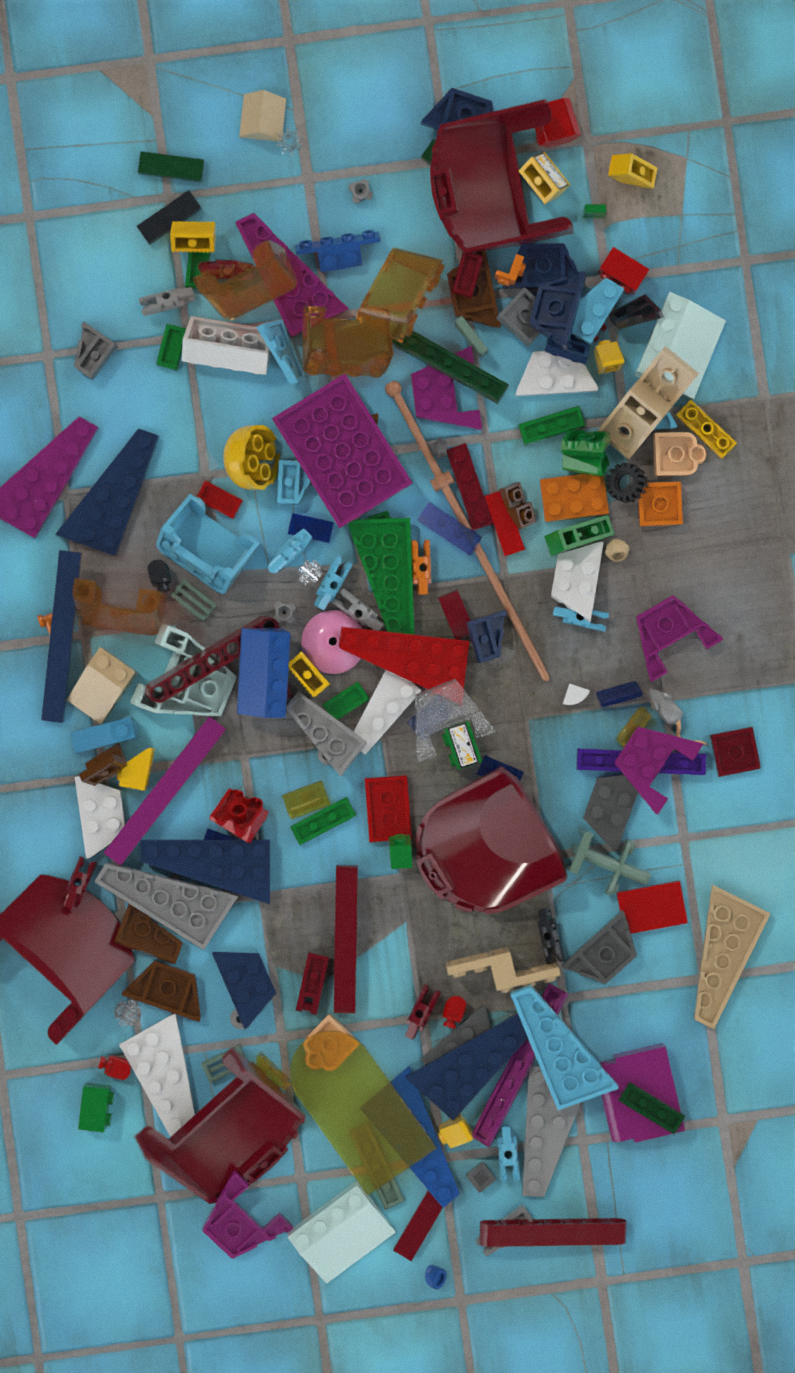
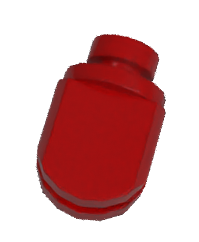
M452 996L447 999L442 1013V1017L446 1018L447 1021H444L443 1026L455 1029V1022L461 1023L467 1007L466 1001L462 997Z
M110 1055L108 1060H105L106 1057L101 1056L98 1069L102 1070V1068H105L104 1074L118 1080L128 1078L131 1065L127 1059Z

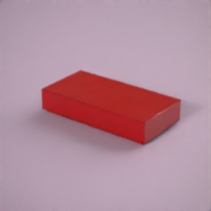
M206 480L196 496L202 499L205 505L231 519H234L243 502L242 499Z

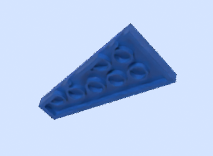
M408 1066L365 1102L360 1109L444 1208L460 1192L421 1094L405 1078L407 1074L412 1072L410 1066Z

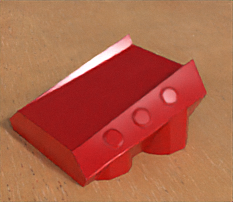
M561 98L548 102L552 111L550 122L545 126L534 128L537 144L546 148L572 142L581 136L570 98Z
M229 788L211 813L209 819L244 841L251 843L261 825L266 821L268 811L263 808V801L257 797L247 799L242 791Z

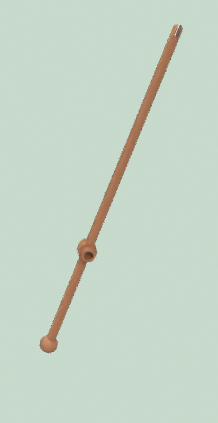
M397 381L388 383L385 386L386 394L394 398L435 476L434 479L430 480L435 492L442 489L542 680L548 681L550 677L449 486L454 482L450 472L442 473L401 395V384Z

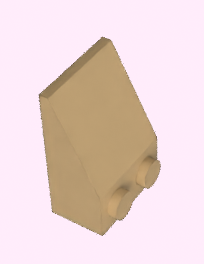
M100 647L88 663L67 701L99 724H103L139 672L105 648Z

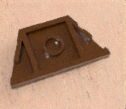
M486 251L476 252L475 254L482 255L484 258L472 299L451 293L458 267L447 273L454 314L457 318L462 316L465 320L498 329L501 328V323L496 319L499 313Z
M157 960L153 961L121 994L197 1022L201 1020L196 974Z

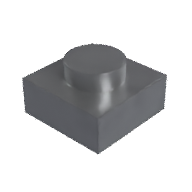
M483 1161L466 1174V1177L479 1193L496 1180V1177Z

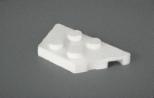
M534 351L515 394L517 397L597 392L598 386L585 364L575 363L569 359L553 356L544 351Z
M597 542L558 554L551 597L559 603H564L568 609L573 612L576 611L589 622H591L603 542Z
M80 776L75 777L85 854L86 859L110 845L126 822L121 790L101 783L93 786L81 782Z

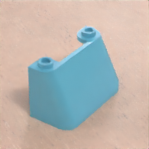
M189 494L160 529L156 547L163 555L220 594H225L253 556L260 542L251 534H241L240 537H237L205 514L206 508L202 499Z

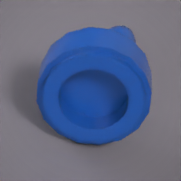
M429 1265L425 1272L427 1285L433 1289H439L444 1285L447 1277L446 1271L439 1266Z

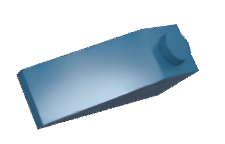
M133 717L70 733L75 754L138 738Z

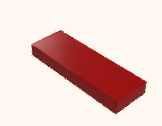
M500 491L485 495L484 498L504 557L524 551L525 548L518 527L509 515Z

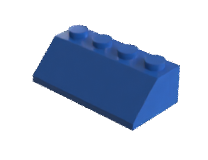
M241 628L237 714L262 718H286L290 647L289 631L280 628Z

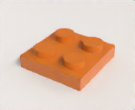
M681 481L648 483V486L643 488L646 491L645 494L641 493L640 496L642 498L638 499L639 527L682 525Z

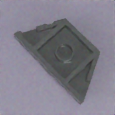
M624 775L597 778L582 817L610 848L616 852L638 794L637 790Z
M621 910L572 954L561 967L577 972L581 976L595 979L597 982L608 983L637 956L624 911Z
M484 1004L428 1051L421 1060L425 1063H430L441 1057L444 1053L490 1029Z

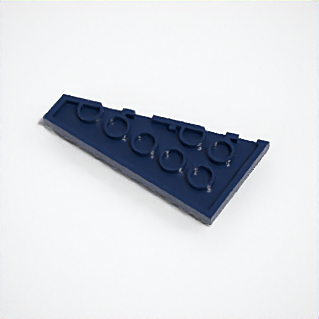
M138 428L55 535L117 556L159 440V435Z
M243 839L141 840V862L270 904V839H252L251 843Z
M518 1012L501 1021L496 1026L483 1031L473 1039H469L444 1053L434 1061L423 1065L418 1070L407 1074L405 1078L454 1121L528 1039Z

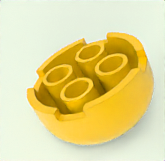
M243 426L235 430L225 444L223 453L225 470L232 482L243 489L265 490L269 484H274L278 477L281 453L276 454L275 440L277 438L267 426ZM274 458V465L271 471L267 463H258V461H269Z

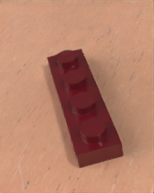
M464 443L447 449L446 453L472 530L475 531L493 525L467 444Z

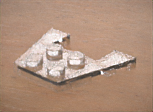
M455 679L415 694L416 760L418 762L436 756L430 734L468 719L471 721L477 738L496 732Z

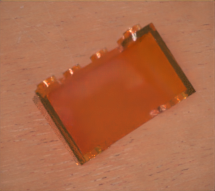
M393 247L358 310L356 321L402 343L406 336L410 337L413 332L414 324L419 315L416 312L418 308L423 309L427 301L426 293H431L439 284L445 267L442 264L443 259Z
M304 307L302 313L304 372L309 375L329 374L330 376L346 374L352 377L371 376L378 378L387 371L394 355L389 310L368 309L364 320L324 319L326 307ZM310 313H319L315 316L310 315ZM376 315L382 316L380 318H371Z
M75 578L73 585V599L78 619L82 624L148 636L158 634L163 623L167 599L166 594L139 588L136 610L101 604L102 590L97 585V581Z

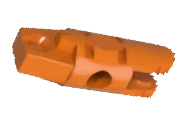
M411 540L413 584H416L417 595H427L428 584H431L430 540H425L423 543L424 557H418V543L416 540ZM420 564L424 567L423 571L419 569Z

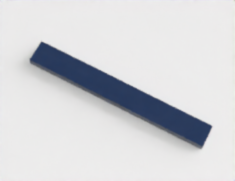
M59 550L41 717L43 721L64 722L82 558L81 552Z

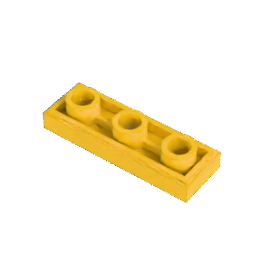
M691 399L675 415L720 459H723L737 444ZM703 426H708L710 431L705 432Z

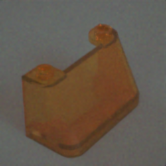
M270 240L259 244L253 252L256 266L221 284L213 274L207 272L194 277L193 281L198 291L223 318L235 319L295 288L297 278L284 247Z

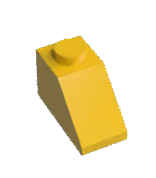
M632 153L617 154L611 157L608 176L620 183L652 189L654 188L658 168Z
M604 340L598 342V345L595 346L594 354L599 375L621 369L625 362L617 341Z
M149 747L126 762L127 766L117 773V781H120L119 786L143 791L147 790L155 748Z
M461 1113L454 1121L449 1119L439 1125L440 1132L438 1136L444 1145H449L450 1149L473 1140L472 1130Z

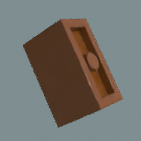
M121 744L113 745L86 762L87 770L79 774L81 782L95 786L125 768L127 763Z

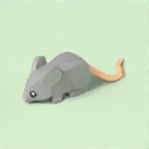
M649 689L651 708L657 711L660 719L667 725L676 724V736L680 737V719L683 716V712L671 700L672 696L655 689ZM694 740L696 742H700L704 745H707V743H705L704 741Z

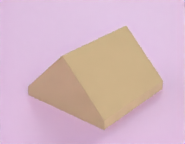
M265 90L244 94L239 137L282 142L286 99Z

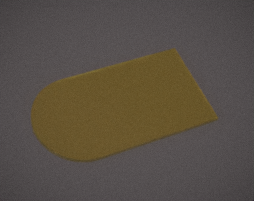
M322 1031L307 1037L298 1047L290 1065L292 1087L297 1097L367 1195L385 1185L388 1181L437 1148L369 1051L358 1039L340 1031Z

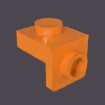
M515 255L509 274L496 270L494 278L498 280L499 284L504 286L515 285L517 277H522L526 264H523L524 256Z

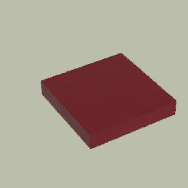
M753 727L710 735L718 777L761 769Z

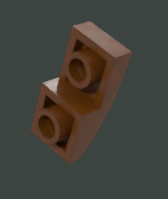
M514 482L499 489L506 509L518 529H523L537 522L532 503L525 502L520 482Z

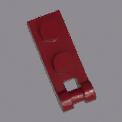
M308 952L295 1011L302 1012L304 1010L309 1011L312 1015H317L329 956ZM305 996L313 998V1003L304 1002Z

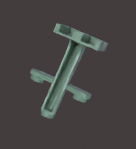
M579 828L578 832L583 834L579 846L572 845L570 852L575 854L571 866L565 864L566 870L578 874L584 860L612 871L613 874L605 891V894L609 896L611 894L615 895L618 890L619 883H617L619 875L644 885L648 883L651 873L625 863L627 855H631L635 847V843H632V840L626 839L619 860L588 848L594 834Z

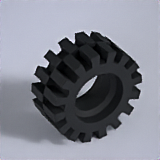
M623 462L621 465L616 464L615 469L611 468L609 470L611 475L606 476L609 482H605V485L609 487L607 492L611 493L610 496L625 503L636 502L635 499L642 498L640 494H645L646 491L643 488L648 486V483H645V480L648 479L647 476L643 475L645 472L640 467ZM625 475H631L633 486L631 489L623 491L620 487V480Z

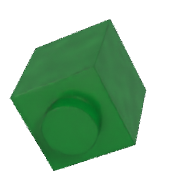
M396 834L390 836L391 869L413 868L410 835Z

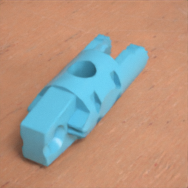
M302 529L289 538L275 552L276 556L269 562V572L278 573L286 565L290 566L295 558L304 552V549L312 540L311 534Z
M339 556L334 558L316 592L318 597L314 606L321 610H325L329 601L333 602L353 565L347 562L339 575L335 574L342 559Z
M554 607L553 615L563 617V623L579 625L603 632L606 631V626L602 624H593L585 619L578 620L576 618V611L573 612L567 607L566 609ZM597 610L592 611L594 616L603 619L609 618V613Z
M510 1125L501 1126L502 1137L497 1138L501 1182H506L507 1179L505 1166L512 1165L514 1169L513 1178L515 1181H520L516 1136H511ZM508 1150L512 1152L510 1156L504 1155Z

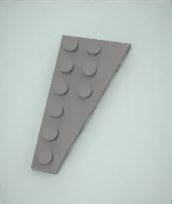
M108 862L94 881L203 950L238 897L237 894Z
M532 1065L528 1072L522 1196L544 1197L580 1106V1103L557 1110L539 1065Z

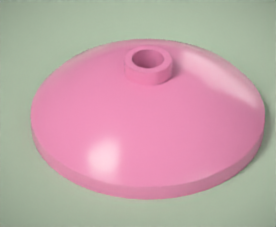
M328 610L317 614L307 623L302 634L301 644L304 655L317 670L327 674L346 672L352 669L361 659L339 648L341 626L362 628L358 622L343 611ZM332 637L337 639V644L334 646L329 644V639Z

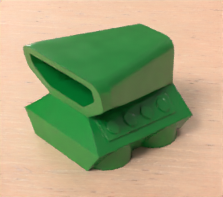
M584 430L567 431L561 443V452L563 454L562 470L604 476L610 466L608 454L605 452L611 441L610 433L603 431L586 432Z

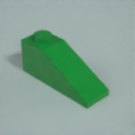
M605 515L556 530L544 537L551 556L611 537L615 533L609 516Z

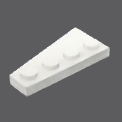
M385 670L354 730V733L367 741V744L361 750L363 754L366 755L422 691L414 683Z

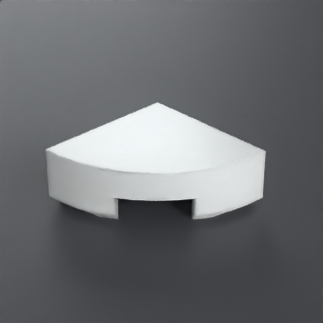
M569 684L562 704L574 705L580 703L587 697L590 690Z

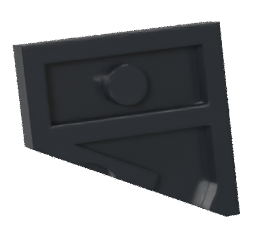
M646 294L610 312L608 315L610 321L617 329L664 317L662 310Z

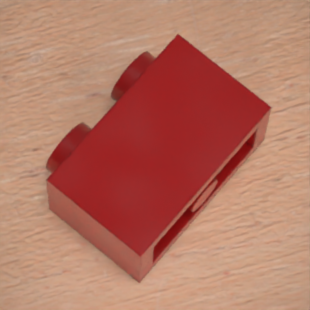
M613 247L601 265L598 274L601 275L600 278L602 280L608 278L624 288L623 293L634 295L648 273L649 268Z

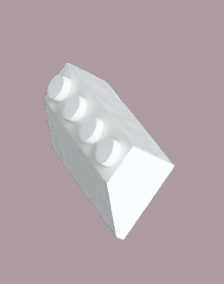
M190 317L182 344L183 362L208 365L214 368H227L233 371L251 372L253 374H267L271 351L255 326Z

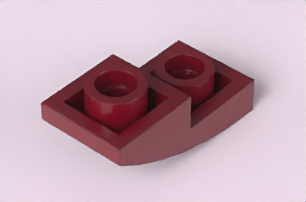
M458 589L438 597L454 638L459 639L469 635L466 622L470 621Z

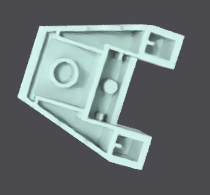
M162 623L154 642L173 650L165 673L205 649L188 633ZM212 655L208 658L209 664L214 663L216 660ZM193 665L190 668V675L197 673V665ZM223 666L162 703H155L150 700L145 694L146 685L137 683L130 703L153 713L221 716L237 676L227 667ZM175 676L172 678V686H175L179 683V676ZM158 687V690H153V697L160 695L161 688Z

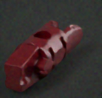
M216 259L215 261L199 262L197 266L203 276L215 277V279L252 278L254 274V265L252 263L238 260Z
M81 856L76 863L63 894V897H66L63 907L72 912L76 901L81 903L97 866V862L92 861L86 874L80 872L85 859Z
M426 984L423 985L406 1021L409 1027L405 1036L411 1040L416 1037L418 1030L423 1032L441 994L440 991L436 990L431 997L430 1003L423 1001L429 990V986ZM419 1010L423 1011V1017L418 1014Z

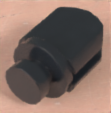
M159 559L151 561L148 564L147 570L152 586L158 587L157 593L168 592L170 590L168 584L171 583L168 565Z

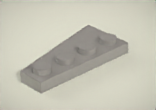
M299 691L286 707L289 714L342 777L367 744V741Z

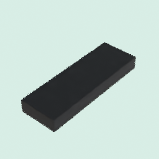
M188 190L137 225V228L147 243L151 245L171 231L172 221L184 222L202 208Z

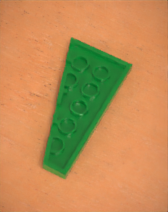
M410 518L353 520L348 523V527L387 631L414 634Z

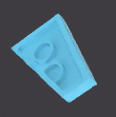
M605 278L581 298L571 334L591 345L623 293L624 288Z
M283 319L256 327L290 384L293 385L306 380L307 377Z

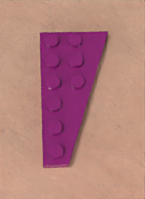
M255 213L235 222L291 338L349 310Z
M79 416L0 487V519L36 539L99 428Z

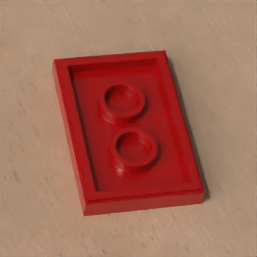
M407 775L364 778L369 842L389 841V837L396 834L410 835V839H412Z
M679 880L616 892L619 911H624L631 934L688 923Z

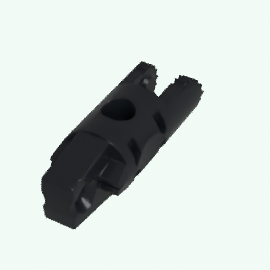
M550 908L540 909L538 911L540 921H537L546 964L553 963L551 947H555L558 961L563 962L565 961L556 918L552 917Z

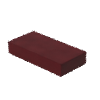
M462 253L451 293L472 299L484 256L475 253Z

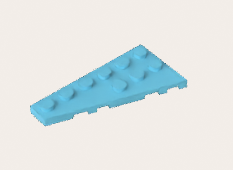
M532 985L510 992L557 1110L619 1089L618 1084Z

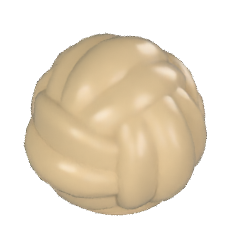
M613 539L607 545L605 555L612 561H622L628 555L629 546L625 541Z

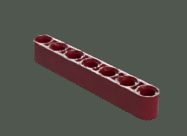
M262 615L241 628H263L266 621H270V628H279V624L276 619ZM241 628L149 682L145 687L146 696L155 703L165 702L240 656ZM234 643V650L227 653L228 644ZM211 654H216L215 662L209 664V656ZM193 665H197V673L190 675V668ZM175 676H179V683L175 686H172V678ZM156 687H160V695L153 697V690Z
M336 865L334 1013L355 1014L358 865Z
M622 1218L532 1219L533 1222H529L528 1219L480 1221L479 1244L485 1247L623 1245L626 1243L627 1221Z

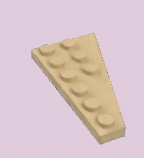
M711 885L693 1018L712 1029L715 1028L771 914L714 885Z

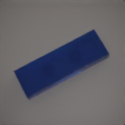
M428 502L418 518L419 522L468 555H472L482 539V536L431 502Z

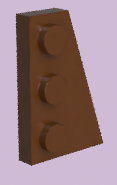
M128 904L114 941L116 944L172 964L176 963L183 944L165 928L155 923L151 917L131 904Z

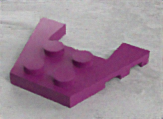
M472 346L455 353L474 364ZM430 366L411 374L416 418L482 430L480 410L457 412L454 380Z
M674 595L636 616L650 682L668 673L657 653L695 631L706 650L723 640L719 634L712 630L708 624L697 617L693 611Z
M637 726L614 763L649 805L651 810L658 815L668 798L651 788V783L673 749L693 761L703 744Z
M235 1170L232 1172L202 1227V1231L231 1259L256 1248L258 1244L266 1240L271 1241L277 1235L285 1231L287 1233L293 1229V1225L280 1212L262 1227L234 1201L249 1187L248 1182Z

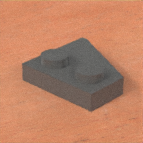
M83 322L81 326L83 331L81 340L78 342V354L75 357L74 367L93 380L118 346L86 322Z

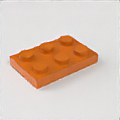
M578 474L539 480L545 522L609 514L604 476Z

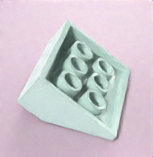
M669 292L661 309L664 317L657 319L634 376L640 378L666 346L699 373L682 394L694 400L726 320L686 298ZM664 372L666 379L672 381L673 375L669 372Z
M357 1179L295 1225L288 1232L287 1237L306 1262L328 1283L396 1233V1231Z

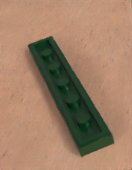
M400 323L388 339L389 344L496 404H499L509 388L508 383Z

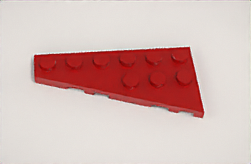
M341 626L340 649L462 705L469 649L468 640Z

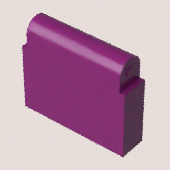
M663 1043L613 1054L614 1059L599 1062L619 1087V1089L601 1095L612 1142L633 1139L636 1143L672 1134L618 1101V1098L630 1081L681 1112L666 1046ZM683 1121L676 1133L685 1131Z

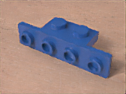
M366 230L359 235L347 233L341 235L340 238L334 239L332 237H323L320 241L315 242L303 240L295 245L296 255L318 252L320 271L327 272L363 266L360 245L376 243L381 240L379 232Z

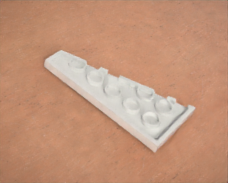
M174 1013L119 1044L170 1137L195 1115L177 1014Z

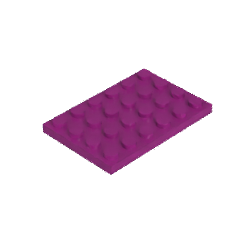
M346 374L341 375L272 418L339 529L413 484Z

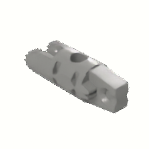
M192 287L177 288L141 297L139 302L142 306H146L142 309L143 316H148L182 307L195 301Z
M343 588L341 594L353 603L351 607H348L341 600L335 599L333 601L335 606L364 628L368 629L370 627L373 630L379 631L383 628L384 623L377 618L378 614ZM358 610H361L363 615H360Z

